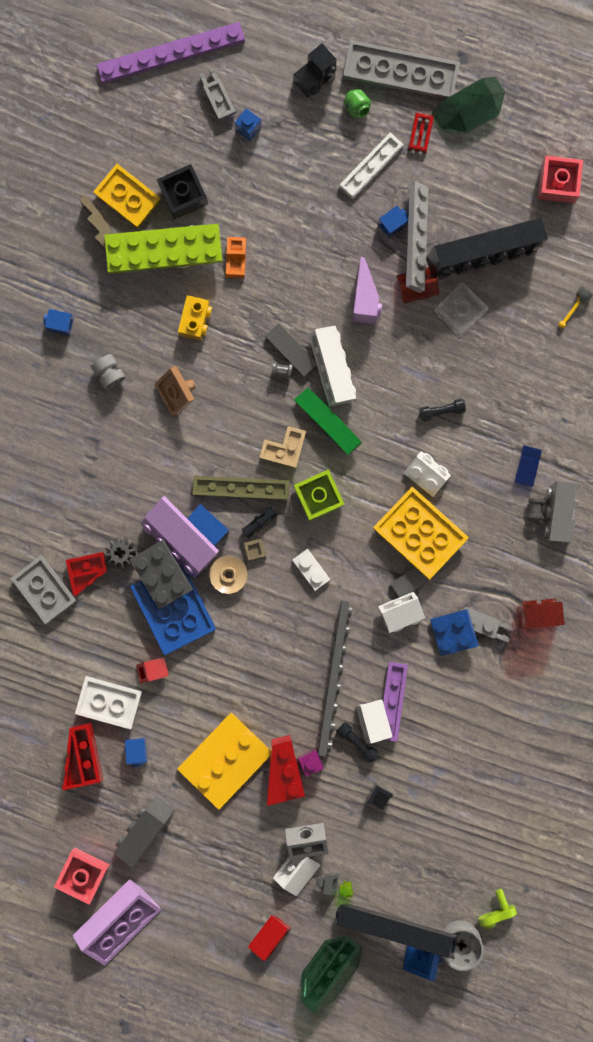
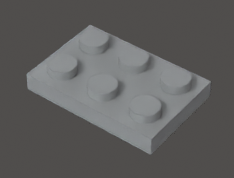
M40 555L10 578L44 624H48L77 601L43 555Z

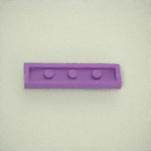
M388 662L383 704L392 737L384 740L398 741L408 664Z

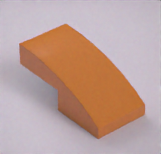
M227 237L226 278H245L246 238Z

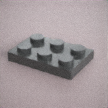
M164 539L129 559L158 609L163 608L193 590Z

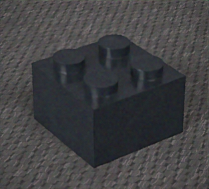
M191 164L157 179L158 187L174 220L208 205L207 196Z

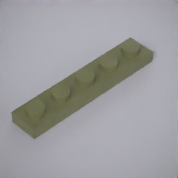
M194 476L193 496L288 500L289 480Z

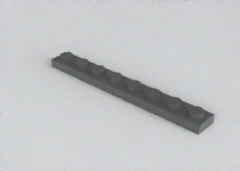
M341 601L318 749V755L326 756V753L331 751L332 741L329 740V734L334 732L335 721H332V714H336L338 702H334L335 694L340 692L341 683L337 681L338 675L343 673L344 664L340 662L341 656H345L347 647L343 642L344 636L348 637L350 625H346L347 617L351 618L352 606H349L350 602Z

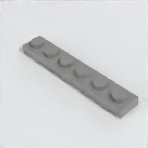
M413 181L410 183L406 287L421 293L425 291L428 187Z

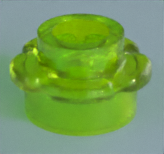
M343 880V884H340V894L345 896L346 900L348 897H353L352 881Z

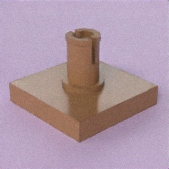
M177 366L170 368L154 384L172 417L178 415L194 400L190 391L196 388L195 382L192 379L184 381Z

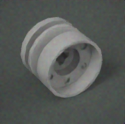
M466 921L449 923L443 931L458 935L454 956L450 958L444 957L445 962L451 968L458 971H468L475 968L483 957V943L478 930L473 924ZM461 940H464V943H462L461 946H458V943Z

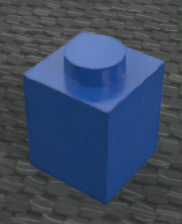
M247 108L235 121V130L249 141L252 140L261 128V119Z
M396 206L379 218L378 225L386 236L390 238L407 226L409 217L404 209L400 210Z
M49 309L48 314L44 315L43 325H45L49 332L70 336L74 317L71 313Z
M146 737L125 740L126 764H132V767H141L143 763L148 761Z

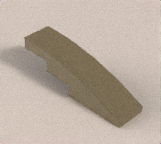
M84 195L80 199L81 205L91 214L87 220L98 232L95 236L97 243L106 251L104 235L112 234L97 208Z

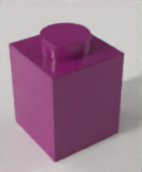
M316 749L298 757L306 777L324 769Z

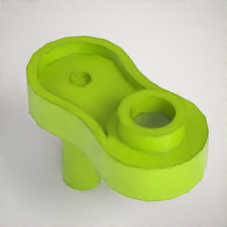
M503 889L495 891L501 908L478 917L481 927L490 929L495 927L497 922L517 915L515 906H508Z

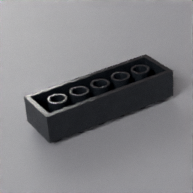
M542 218L436 245L426 256V261L432 279L439 278L441 280L448 278L453 273L457 275L466 273L471 268L479 270L484 268L486 264L497 265L505 259L512 261L518 259L523 254H526V256L534 255L538 249L543 247L548 237Z

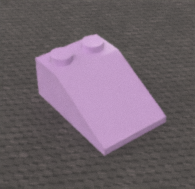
M361 257L352 322L375 324L376 319L380 318L382 304L378 303L379 296L365 257Z

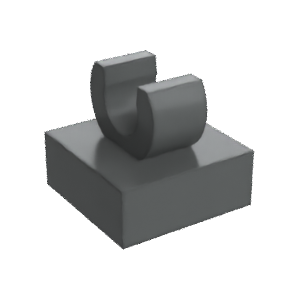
M331 872L326 874L325 877L317 878L316 886L324 887L323 894L331 896L336 894L339 874Z

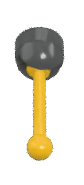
M584 287L579 288L576 293L577 302L564 320L559 322V328L563 329L566 327V322L580 303H587L592 298L593 294Z

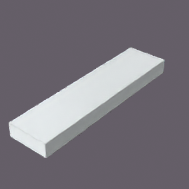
M389 133L339 185V188L353 200L404 145L393 134Z

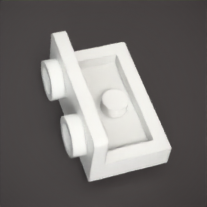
M423 452L418 454L404 472L406 476L432 497L450 477L448 470L444 466L438 465L429 454Z

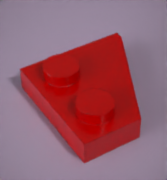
M104 551L65 560L73 596L78 595L108 571Z

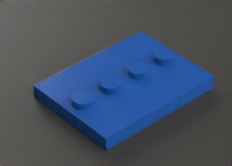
M179 562L178 565L193 590L161 609H158L142 580L130 586L164 656L216 630L190 576L184 571L183 566Z

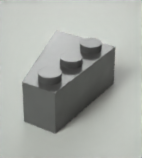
M155 796L147 808L142 807L136 815L139 818L136 823L132 821L126 829L128 832L127 836L124 837L122 835L115 844L118 848L114 854L133 868L175 809L158 796Z

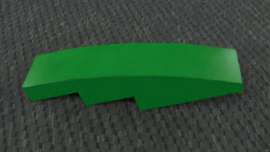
M308 387L294 399L295 403L308 414L309 418L348 456L362 444L359 438Z

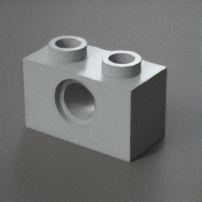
M324 823L285 829L290 860L329 854Z

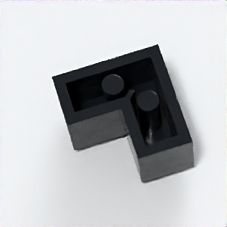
M321 43L308 54L307 63L293 74V82L307 98L311 95H316L321 90V86L325 83L329 84L335 78L337 59Z

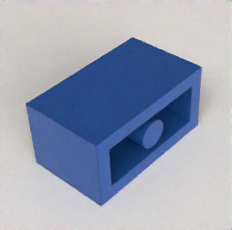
M201 504L187 518L215 547L230 532Z

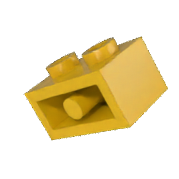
M187 295L178 329L179 336L199 341L202 340V336H206L208 325H205L206 319L210 318L212 313L209 300Z

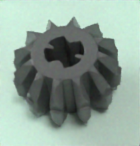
M117 537V544L110 540L109 543L113 547H105V550L110 551V553L105 554L104 557L111 558L107 563L108 565L114 563V569H118L120 564L121 569L125 570V563L130 567L132 566L129 559L134 557L131 554L136 553L137 549L130 550L134 543L130 542L127 545V538H124L121 543V539ZM119 549L125 551L123 558L116 556V552H119Z

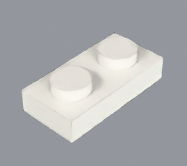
M308 549L292 560L314 591L330 580Z

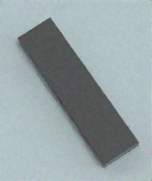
M458 550L433 577L462 558L463 554L461 551ZM414 567L391 583L390 586L400 598L412 593L429 580Z

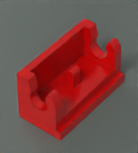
M271 915L248 948L263 961H266L291 927L277 916Z

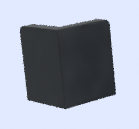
M375 783L366 798V802L383 810L388 800L393 797V793Z

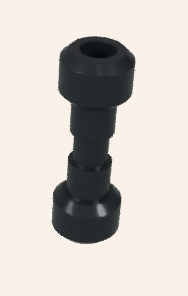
M460 398L442 407H420L421 421H431L433 417L445 413L455 412L457 415L466 412V404Z
M347 722L342 723L336 730V734L341 739L346 738L357 747V750L362 753V758L367 763H371L377 757L378 751L374 747H368L359 740Z

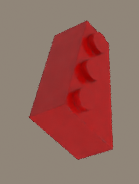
M92 723L69 728L62 791L99 783L104 780Z

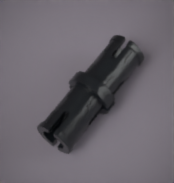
M270 506L259 516L256 515L254 520L241 530L249 539L261 528L264 529L266 524L278 516V513Z

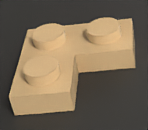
M288 426L283 444L264 439L259 459L296 468L306 431Z

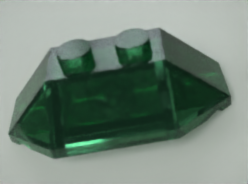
M496 76L481 78L451 95L431 114L441 130L469 133L500 115L505 91Z
M348 935L325 940L302 972L300 1001L314 1014L335 1001L359 968L362 947Z

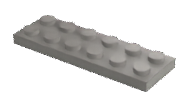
M350 40L343 78L452 100L460 62Z

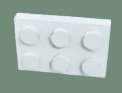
M86 676L75 714L132 729L142 691Z

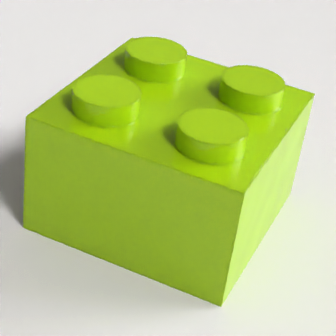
M329 469L293 485L309 522L345 505Z

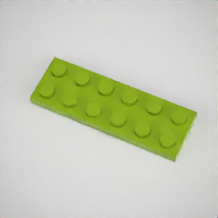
M219 224L104 235L109 274L223 263Z

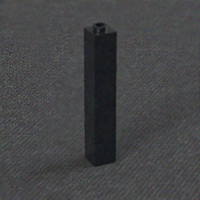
M348 903L341 904L336 911V925L450 958L454 956L458 935Z

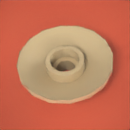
M224 556L217 559L211 566L209 574L214 588L226 594L236 593L242 589L247 582L248 576L247 568L242 560L234 556ZM228 571L232 572V578L230 579L225 577Z

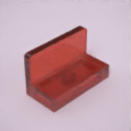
M429 267L426 268L425 291L421 293L406 287V273L396 275L403 303L439 295L438 277L432 279Z

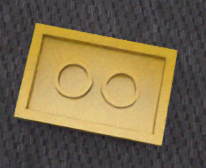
M118 164L113 167L93 191L94 195L136 228L140 227L161 201V197Z

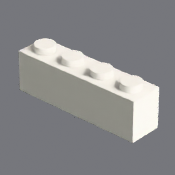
M336 326L315 329L309 334V339L328 406L333 407L350 403L356 399V389L352 385L351 371L347 367L346 354L340 343V333L337 331Z

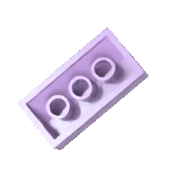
M165 496L159 500L141 522L144 531L151 534L157 543L164 539L175 560L183 566L184 571L188 575H192L194 578L212 562L219 552Z
M129 880L80 927L73 937L82 952L101 964L106 965L161 911V908L140 886Z

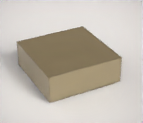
M262 538L243 543L248 562L266 558Z

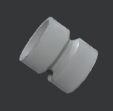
M112 354L98 359L91 365L95 375L101 377L99 381L105 390L117 386L126 378L122 370L116 367L117 362Z

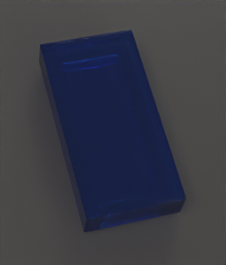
M523 445L514 483L529 487L534 486L542 450Z

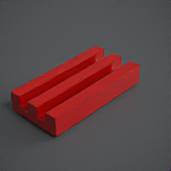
M416 112L408 148L409 151L415 150V152L427 153L434 116ZM418 118H422L416 146L413 145ZM427 119L429 124L424 147H421L423 130Z

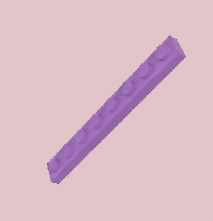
M240 22L98 63L97 67L102 83L105 84L244 43L245 38Z

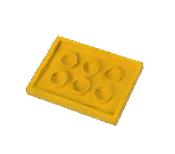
M413 487L373 527V530L429 581L469 539L465 533Z
M231 712L177 770L219 810L270 757V749Z

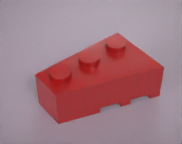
M291 735L271 739L266 795L267 806L305 797Z

